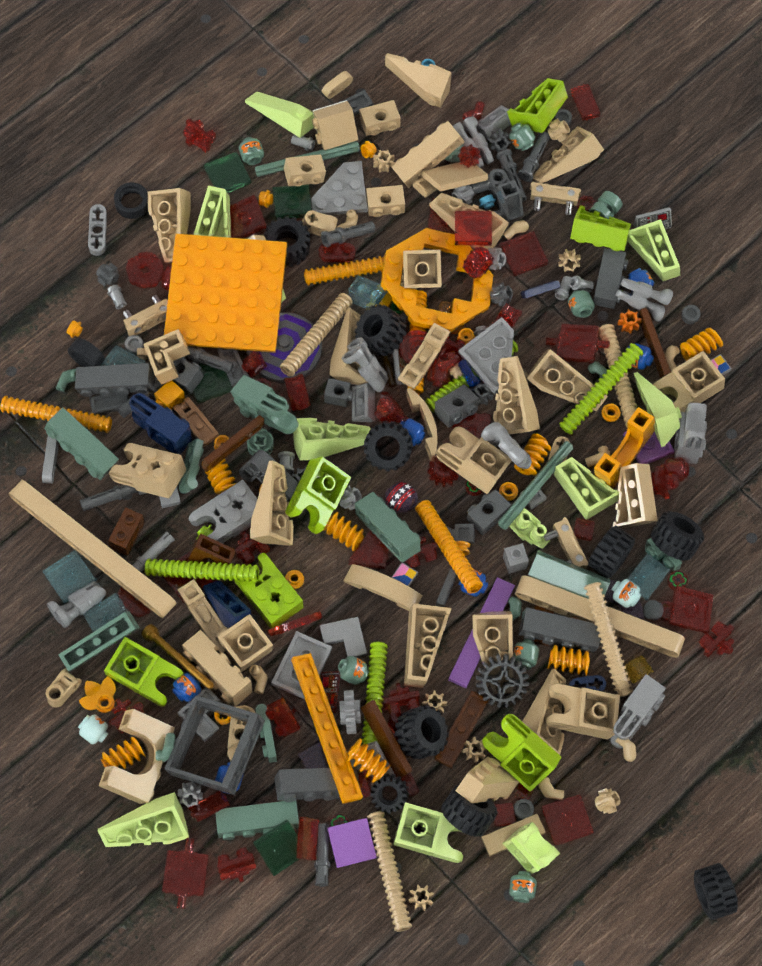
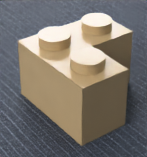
M179 329L144 343L154 374L161 385L178 378L179 376L173 361L190 354L186 341Z

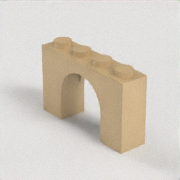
M126 710L119 730L139 738L144 743L148 754L147 763L138 774H132L116 766L105 767L99 786L139 804L149 803L154 796L153 789L161 776L160 769L162 763H164L156 760V751L163 750L166 734L173 733L175 727L138 710Z

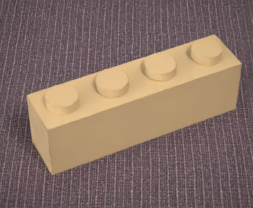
M447 121L440 124L434 133L427 135L418 146L411 148L405 157L399 158L392 168L405 185L410 188L415 181L422 177V171L434 168L465 141L450 122Z

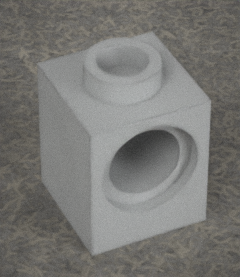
M523 543L504 548L503 559L508 574L527 569L529 560Z

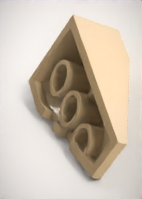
M577 126L568 134L567 139L561 142L562 146L560 149L554 150L551 153L552 158L550 161L544 162L535 172L533 180L538 183L547 182L597 159L604 149L593 133Z
M181 188L148 192V212L152 216L154 231L157 232L158 243L165 263H171L173 260L175 234H187L191 195L189 191Z
M441 193L429 203V206L456 234L462 236L468 245L482 257L488 251V248L496 246L509 223L491 210L487 212L479 209L477 205L465 204L461 199Z
M349 307L346 310L332 354L330 376L336 380L361 385L368 382L358 371L360 365L357 362L346 364L342 360V356L349 351L347 346L356 339V323L360 320L359 317L361 316Z
M551 349L543 353L526 378L539 390L575 404H579V400H583V396H586L587 392L591 391L590 388L595 387V385ZM604 395V399L600 400L601 403L596 404L597 407L592 410L597 411L608 396Z
M273 460L268 463L251 518L250 539L263 544L290 546L293 545L294 526L293 520H289V516L285 513L289 504L285 495L288 489L285 468Z
M491 611L472 615L473 637L482 662L485 661L489 665L491 663L489 657L491 656L496 661V654L500 655L501 660H503L504 654H507L509 661L513 656L511 611ZM501 666L491 670L488 676L498 674ZM508 666V676L513 678V668ZM503 674L502 679L498 681L500 683V686L502 687L503 682H507L508 680L505 679V676ZM490 682L493 693H498L497 686ZM508 687L505 693L513 692V687Z
M552 669L522 722L560 755L564 742V733H561L560 729L548 727L546 725V718L554 713L562 714V703L550 697L549 688L555 684L566 685V679L556 669Z

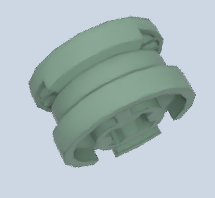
M262 428L247 440L249 454L253 456L258 450H263L269 455L272 453L273 437L266 429Z

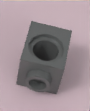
M328 378L324 403L346 407L347 402L351 401L353 396V390H350L351 383ZM342 391L343 394L336 395L335 392Z

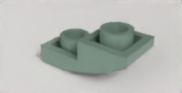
M651 538L647 539L645 551L649 557H653L655 561L663 558L666 568L671 569L673 573L680 569L682 565L681 560L668 556L655 545Z

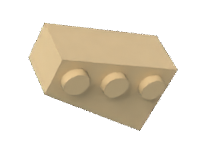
M487 756L466 774L456 792L470 803L486 802L489 798L493 801L499 797L508 799L519 782L500 766L496 759Z

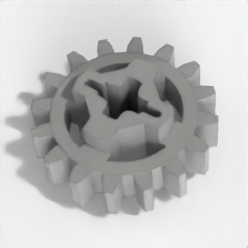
M354 690L344 691V701H339L341 725L346 724L347 734H357L356 724L361 723L360 700H354Z

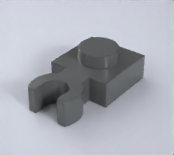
M455 524V529L447 527L455 541H466L470 545L475 544L474 524Z

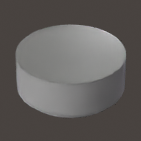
M132 335L125 340V349L129 354L137 355V348H144V343L141 337Z

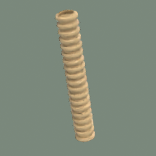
M340 293L319 320H317L316 324L313 325L293 351H291L290 355L281 363L280 369L285 375L293 376L298 371V368L301 367L324 337L327 336V333L342 318L346 310L352 306L353 301L349 295Z
M605 324L598 329V333L600 334L602 347L606 354L605 357L608 359V368L611 369L610 366L614 365V361H618V357L622 355V352L620 351L621 348L614 325ZM627 372L624 373L623 378H619L620 381L616 382L614 388L618 396L617 399L620 401L619 405L624 417L623 420L626 422L625 426L628 428L627 422L636 411L637 404L635 403V398H633L634 393L632 392L633 389L629 382L630 379L627 377Z
M601 582L586 585L584 590H587L586 596H589L587 600L591 603L589 607H592L591 613H594L593 619L596 620L594 624L597 625L598 628L596 630L600 633L598 637H601L600 643L603 644L602 649L605 650L603 654L607 657L605 661H608L607 667H610L609 673L612 674L611 679L614 681L612 684L616 687L614 691H617L616 695L624 697L632 694L633 690L630 689L632 685L629 684L628 681L630 679L626 676L628 672H625L626 666H623L624 660L621 659L623 655L619 652L621 651L618 648L619 642H616L617 636L614 635L615 630L612 629L614 625L610 622L612 618H609L610 612H607L609 608L605 605L607 601L603 598L605 595L602 594L603 588H600Z
M377 811L369 814L367 819L370 820V832H373L371 835L374 838L373 844H376L374 848L377 851L376 856L379 857L377 859L378 863H380L379 869H382L380 871L381 875H383L382 881H385L383 886L386 888L385 893L388 894L386 896L387 900H389L388 906H391L389 911L392 912L391 918L394 919L392 921L393 925H395L394 931L401 932L410 929L412 924L409 923L411 919L408 917L409 911H406L407 905L405 904L406 899L403 898L404 892L401 891L403 886H400V874L397 873L398 867L395 866L397 862L394 861L395 855L392 854L394 849L391 848L392 843L389 842L391 837L388 836L389 830H387L388 825L385 824V813Z

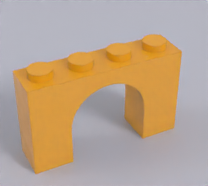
M640 407L636 409L628 420L627 433L616 451L611 456L604 453L594 467L595 476L604 480L605 484L612 489L619 481L620 468L631 465L655 431L654 417Z

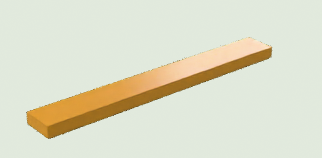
M311 653L294 656L291 661L342 804L361 800L363 795L351 762L347 761L348 754Z

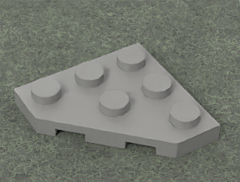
M362 161L343 163L311 198L312 210L326 215L346 214L351 209L355 210L356 213L368 212Z
M502 317L458 350L460 356L494 394L498 392L499 388L497 379L500 359L512 357L514 330Z

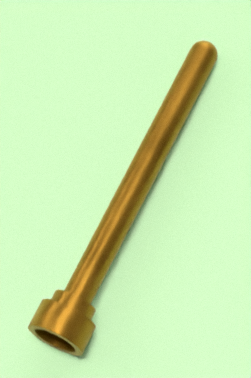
M149 624L144 628L141 634L143 638L147 641L155 642L207 689H213L214 683L160 637L158 629L153 624Z

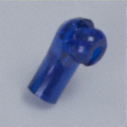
M466 360L460 361L458 366L463 373L467 385L471 387L478 385L480 379L477 375H474Z

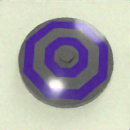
M280 313L276 353L247 350L249 361L254 370L263 378L276 383H293L310 375L321 359L322 342L293 376L285 375L281 371L280 365L307 332H309L313 324L300 315Z

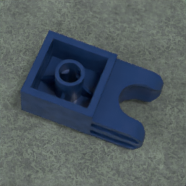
M137 393L131 397L129 404L133 411V421L146 430L148 437L169 452L181 455L187 448L188 443L192 441L189 422L182 417L179 419L168 407L163 408L142 393Z

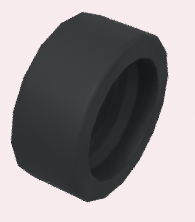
M135 182L121 185L114 194L117 212L122 217L128 219H136L143 216L148 210V193L146 188ZM129 193H136L142 197V203L135 208H126L121 204V199Z
M77 338L68 348V354L82 367L101 366L105 360L104 355L97 347L82 338Z

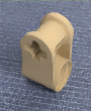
M313 210L308 211L302 219L303 226H311L308 228L309 233L320 237L322 231L329 232L335 230L338 221L332 215L322 214Z
M64 668L46 690L49 705L52 707L62 706L71 694L79 688L82 680L75 678L69 673L67 668ZM53 693L61 694L57 699L51 698Z

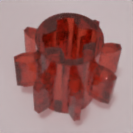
M470 144L468 147L463 146L460 149L461 153L458 155L461 161L460 164L466 165L467 168L479 164L478 160L482 157L479 153V148L473 147Z

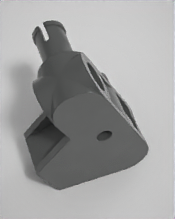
M494 169L488 174V180L470 184L474 195L487 190L490 191L493 198L496 199L495 203L498 207V210L493 212L509 222L524 216L520 189L515 180H509L504 170Z

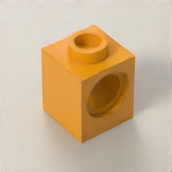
M173 380L164 384L154 393L155 402L163 408L168 407L173 410V406L179 405L185 399L184 391Z

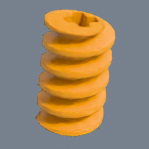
M706 328L699 335H694L693 338L682 342L680 350L683 358L687 361L702 351L710 354V348L715 351L717 350L716 344L722 347L723 342L714 329Z
M534 433L531 435V439L528 440V445L524 447V450L530 455L531 466L528 469H522L516 464L514 465V468L524 475L536 476L537 471L535 469L541 468L539 463H544L543 457L548 456L546 451H551L548 441L543 436Z
M223 459L208 472L205 471L209 481H211L214 492L218 495L237 484L233 483L235 481L234 477H229L232 474L231 470H227L229 465L223 464L226 459Z
M336 512L330 516L323 531L326 530L328 535L333 534L334 539L339 538V542L345 543L347 548L352 546V551L357 550L364 539V529L356 531L357 524L351 528V520L344 523L345 516L338 519L339 512Z
M554 645L550 651L547 669L553 664L554 669L557 670L560 665L562 672L569 667L570 673H573L576 668L578 675L581 674L582 670H585V676H587L590 662L589 652L585 651L582 656L580 649L574 654L573 648H570L566 653L564 646L558 651L557 645Z
M132 736L130 737L131 744L126 740L123 741L124 748L117 744V751H114L112 748L109 749L110 755L102 752L101 761L104 767L116 766L119 768L121 766L123 769H126V762L133 765V758L141 761L140 754L144 757L146 756L137 739Z
M360 738L347 752L349 754L347 761L349 762L354 759L353 766L356 767L360 764L361 768L359 771L367 770L365 777L373 775L372 783H374L388 771L391 765L385 767L387 763L385 759L379 762L381 755L373 756L374 749L367 751L368 744L366 743L361 746L362 739Z

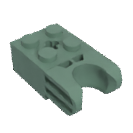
M243 375L230 391L234 397L233 401L240 408V413L246 418L251 417L255 419L261 415L264 418V424L285 434H291L298 428L299 422L296 417L287 411L290 407L285 398L275 394L271 387Z

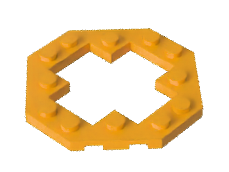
M425 228L386 251L380 286L384 291H388L392 296V301L400 311H404L408 316V321L413 326L430 329L436 323L452 332L456 327L467 323L476 315L489 309L493 274L462 236ZM429 248L458 255L456 271L474 275L471 302L454 298L451 313L416 306L418 290L400 286L403 251Z

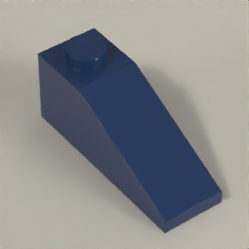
M220 580L203 586V591L227 629L247 615H251V610Z

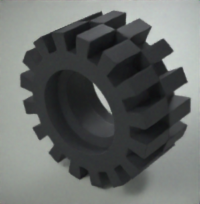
M388 773L374 783L370 794L373 797L372 803H376L375 807L377 809L380 807L382 812L387 810V813H391L392 811H398V809L404 806L409 797V787H406V781H402L401 776L396 777V774L392 773V775H389ZM386 786L394 787L397 791V798L394 800L384 798L383 788Z

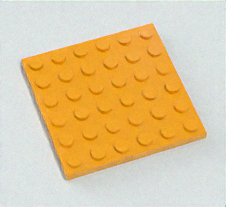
M175 234L164 335L179 329L187 346L276 353L287 242Z

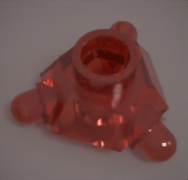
M383 391L376 406L377 410L374 412L375 416L382 423L383 421L400 423L409 419L404 415L403 408L388 392Z

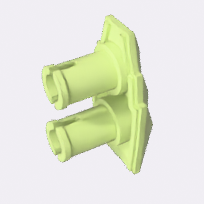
M525 508L509 526L523 541L525 540L529 544H534L541 549L550 542V540L546 541L544 538L547 532L546 527L540 524L541 521Z

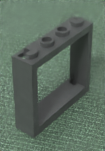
M195 695L192 705H189L187 717L181 724V731L178 738L175 739L174 748L167 760L165 770L172 776L235 795L265 720L257 713ZM205 709L247 722L222 783L180 770Z

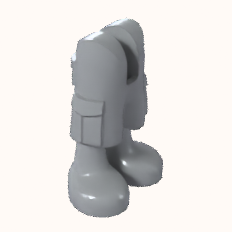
M468 117L463 123L458 122L453 127L465 141L463 143L465 156L479 168H482L484 166L483 160L486 164H490L494 159L484 135L477 131V119L475 117ZM465 131L470 133L472 139L468 138Z
M623 278L621 285L633 292L630 294L618 289L615 296L627 302L635 309L647 308L651 312L652 319L660 322L664 316L665 307L648 301L647 298L651 297L664 305H668L673 297V291L670 289L656 291L652 289L650 284Z
M362 337L357 338L347 346L349 351L342 356V360L346 364L357 362L360 365L358 367L360 375L376 392H381L388 380L387 372L381 367L375 355L371 354L366 341Z
M493 422L484 428L481 437L485 441H489L493 446L499 447L518 467L528 469L531 466L530 455L519 446L516 440L511 438L504 426L499 422Z
M93 581L69 595V602L60 606L56 602L50 601L47 603V607L63 628H66L79 614L86 613L94 605L101 602L106 595V591L96 581Z

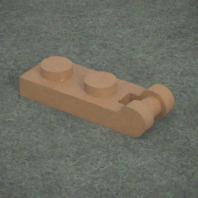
M186 397L180 405L176 404L172 407L178 417H182L189 422L190 430L194 436L204 441L203 447L219 436L217 430L189 397ZM187 408L190 409L187 413L184 412Z

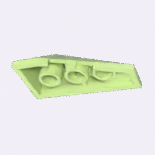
M255 92L245 100L246 104L299 138L314 128L312 123L314 118L313 111L300 104L260 92Z
M636 372L634 376L637 389L647 412L654 417V432L661 447H664L680 427L679 418H682L679 407L675 408L671 399Z
M296 418L299 426L293 432L294 449L299 460H310L321 456L327 457L364 445L366 436L371 428L370 426L350 423L345 424V426L334 424L335 421L328 420V423L317 422V418Z
M175 792L156 798L98 829L105 847L130 846L132 843L151 845L153 842L172 844L189 838L183 809Z

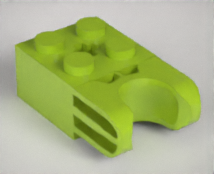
M322 456L310 459L285 510L286 515L289 517L298 516L305 508L310 514L308 529L314 534L322 532L333 510H336L351 476Z
M261 553L258 555V564L262 569V573L259 575L257 582L252 580L251 582H247V580L242 582L239 580L235 581V583L270 629L274 630L303 609V600L265 553Z
M124 637L104 670L105 675L161 707L166 705L167 699L164 694L156 689L157 681L162 677H170L176 680L184 674L178 667L127 637ZM135 662L136 668L130 669L128 664Z
M507 714L502 719L501 727L508 738H504L496 732H490L483 737V746L501 762L500 765L531 792L555 769L561 756L513 714Z

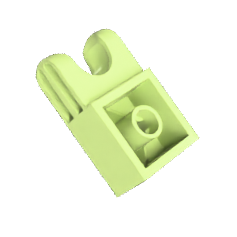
M405 802L393 845L455 863H460L463 860V854L453 849L447 841L449 833L461 831L449 823L443 813ZM420 825L424 832L418 834L414 828Z
M533 822L520 827L502 843L524 869L531 874L548 866L551 861L560 855V852L541 836L538 827Z

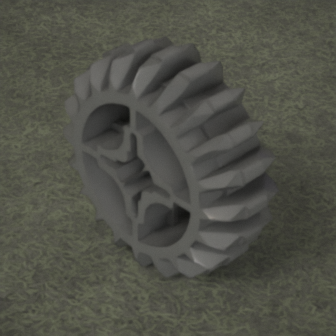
M496 654V661L490 656L489 661L491 663L488 665L483 661L482 664L485 669L478 668V672L482 675H476V679L481 681L476 683V687L482 688L478 693L479 695L485 694L483 696L484 701L491 698L489 701L491 706L497 701L498 708L501 707L502 702H504L507 708L509 707L508 701L516 705V697L519 700L523 699L519 693H527V690L522 687L529 686V682L523 681L528 679L529 675L523 674L527 670L526 667L519 668L522 665L520 660L514 664L516 659L514 656L508 661L507 654H504L503 660H501L499 654ZM501 666L498 674L488 676L491 670ZM508 666L517 672L518 680L508 676ZM504 674L505 679L508 681L503 682L501 687L498 680H501ZM486 682H491V684L497 686V695L488 690ZM517 686L513 692L504 695L508 687Z

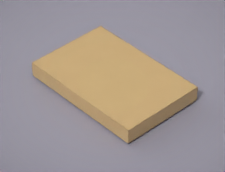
M470 160L422 171V177L439 191L488 180V174Z

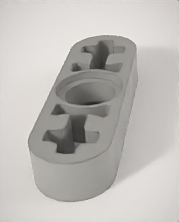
M100 204L92 206L89 215L88 247L90 253L95 256L102 255L106 249L107 212L106 208ZM97 211H101L100 221L96 218ZM99 226L103 230L101 233H94L93 228ZM95 239H98L99 241L98 249L94 248L96 246Z
M49 436L47 437L42 482L53 484L59 442Z

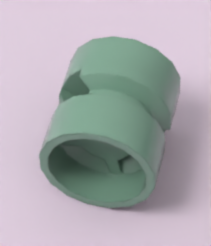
M605 191L598 198V202L594 203L590 208L589 212L594 214V211H598L601 217L609 219L610 216L614 217L618 213L623 203L616 194Z

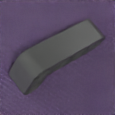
M258 450L239 470V474L247 482H252L257 478L263 483L269 461L275 460L265 451ZM285 470L288 487L285 495L287 502H290L298 482Z

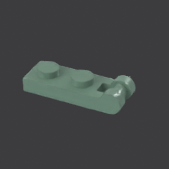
M198 438L188 443L184 460L187 470L179 483V491L182 494H186L198 486L196 475L200 470L199 460L204 451L202 448L204 441Z
M259 704L256 707V713L265 720L260 732V738H265L266 744L262 746L264 758L268 757L269 763L277 762L268 708L264 704Z

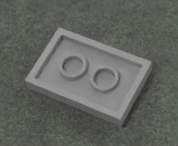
M296 631L271 685L305 700L291 659L294 656L311 653L320 676L332 651V646Z

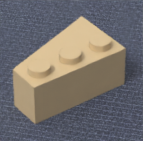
M635 463L621 467L618 484L619 500L615 507L617 515L613 526L630 528L657 522L650 465Z

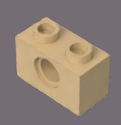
M394 100L360 109V121L366 136L377 135L387 130L393 131L400 127V115Z
M321 154L290 157L285 160L284 172L288 186L324 183L326 170Z
M403 185L366 188L368 216L380 217L388 214L399 215L405 213Z

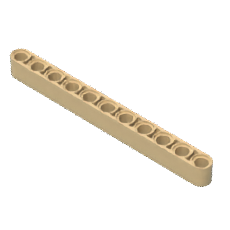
M21 480L8 493L18 505L159 617L164 618L176 605V601L169 594L26 481Z

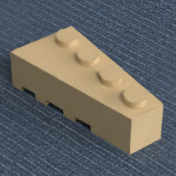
M412 604L408 619L404 686L424 688L452 608Z
M201 630L182 644L184 651L182 654L189 662L193 661L197 665L196 668L214 683L213 689H218L222 693L221 698L227 705L231 703L233 707H236L253 693L251 680L248 677L244 678L241 670L236 665L231 667L228 657L222 652L218 654L217 646Z

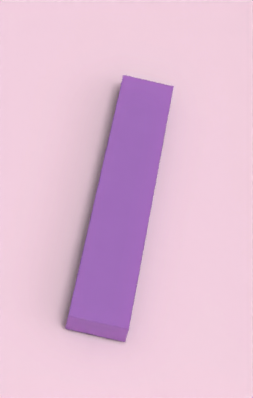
M497 577L480 613L504 611L515 585ZM473 629L448 681L467 688L481 659L473 637Z

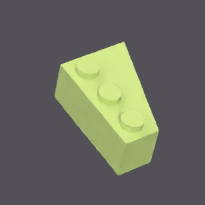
M208 186L194 235L231 238L230 197L226 189Z
M661 219L629 231L628 243L662 281L680 276V266Z
M571 457L556 466L554 476L586 520L618 501L619 491L613 490L605 484L604 480L594 476L589 469Z

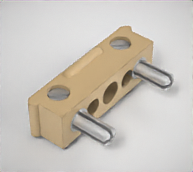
M536 182L530 185V200H535V211L537 201V211L540 210L541 201L566 204L565 214H568L569 208V215H571L572 206H577L578 197L581 194V189Z
M155 295V297H152L155 304L132 316L129 310L124 311L123 314L126 319L123 321L128 335H139L166 320L168 300L164 299L161 301Z
M564 517L562 521L553 525L554 531L545 534L544 538L548 541L557 537L568 559L567 562L586 569L588 561L568 519Z

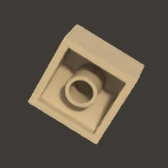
M441 250L403 251L404 288L441 287Z
M250 614L218 636L228 658L234 666L236 665L241 670V673L272 652L273 644Z

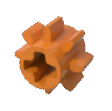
M628 309L625 314H620L618 325H622V332L626 331L631 334L634 329L639 330L642 318L637 317L638 312H632Z

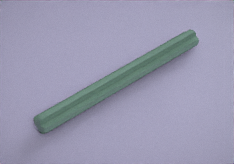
M357 141L328 150L323 149L295 157L321 154L322 159L327 160L359 152L360 146ZM286 159L256 166L255 173L257 177L284 171Z
M565 441L501 517L498 525L502 529L506 530L554 473L556 466L561 464L573 450L571 443Z

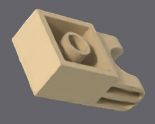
M704 351L673 369L671 373L656 381L653 385L664 395H673L676 398V401L673 403L675 408L679 407L680 412H685L689 403H702L723 390L725 378Z
M455 427L451 431L450 442L452 444H442L436 452L437 458L486 494L490 492L512 461L506 454L488 441H485L482 437L478 439L462 427Z
M127 443L123 450L127 459L131 462L125 465H114L109 471L111 479L116 483L134 487L137 491L170 498L187 470L182 456L142 445Z
M563 684L550 686V697L559 700L563 704L564 714L554 713L546 718V725L548 727L607 740L615 735L613 728L618 720L620 695Z

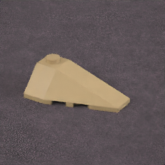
M386 54L385 66L428 104L437 107L442 106L450 92V71L433 64L425 66L421 65V61L416 60L412 63L405 57Z
M518 356L501 358L497 379L499 388L495 397L497 405L496 411L493 414L494 422H499L507 429L509 434L540 429L537 409Z

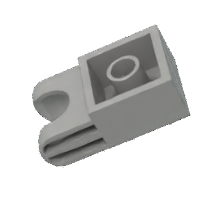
M689 403L686 411L681 412L682 418H679L680 427L675 433L674 462L697 464L699 457L702 458L703 450H705L706 404Z
M241 480L193 511L189 516V521L194 526H199L206 522L213 523L216 528L208 537L223 544L251 527V518L257 498L244 480Z
M647 674L624 703L619 714L620 718L614 725L613 732L615 735L610 738V742L616 748H623L615 742L617 737L621 740H631L642 725L646 726L652 718L651 716L659 709L666 697L663 694L666 688Z

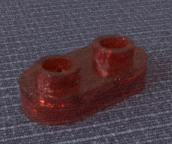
M334 243L330 247H325L322 244L319 247V257L325 262H350L354 260L356 255L355 247L350 243Z

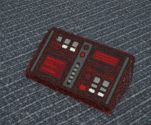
M321 672L320 680L332 713H336L341 680L340 672Z

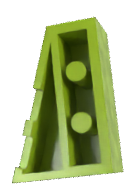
M547 78L532 91L530 97L519 101V106L514 110L509 109L507 113L511 125L513 126L517 123H521V125L528 124L532 131L543 133L568 98L563 81Z
M580 205L574 218L570 239H574L579 243H592L596 247L605 246L614 251H624L631 224L611 216L609 219L601 217L598 211H594V214L585 211L584 206Z

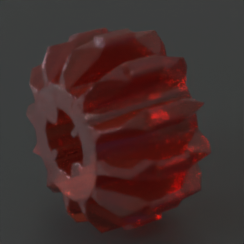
M482 246L476 247L473 251H470L469 255H466L467 258L463 261L462 268L470 277L474 279L481 278L483 274L485 275L490 270L494 257L486 248Z
M437 456L434 457V462L430 461V468L427 469V473L430 474V481L435 480L436 486L439 483H442L443 488L446 486V483L452 486L453 480H458V473L441 462Z

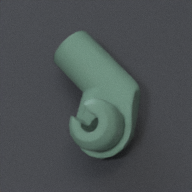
M593 362L588 365L590 373L594 374L596 372L600 378H603L602 375L606 374L607 369L599 362Z
M70 369L61 374L56 386L57 390L64 392L67 384L76 380V369Z
M515 596L510 597L508 600L512 613V622L521 615L522 607L521 600Z
M166 734L163 750L156 751L155 757L157 761L165 762L169 759L175 744V734Z

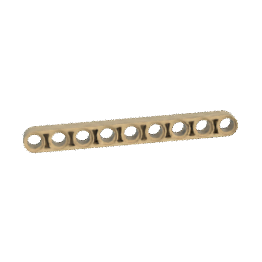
M525 575L521 576L515 592V596L519 599L569 618L591 623L596 622L593 619L594 613H591L592 607H589L591 603L590 601L588 602L587 598ZM608 607L607 612H610L609 618H612L610 622L614 625L612 629L615 630V636L670 657H679L685 641L684 636Z

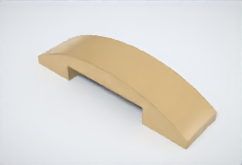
M434 323L426 334L421 346L398 377V381L415 389L439 354L450 331Z
M409 388L407 389L406 397L412 413L420 411L429 435V438L425 439V448L432 463L435 462L438 436L436 424L425 401L414 390Z
M352 564L344 579L345 583L358 589H367L396 602L397 606L408 611L412 604H419L423 596L409 586L387 575L359 565Z
M193 579L177 590L205 635L217 646L219 653H224L225 650L218 636L225 632L227 627L223 625L206 600L204 593Z

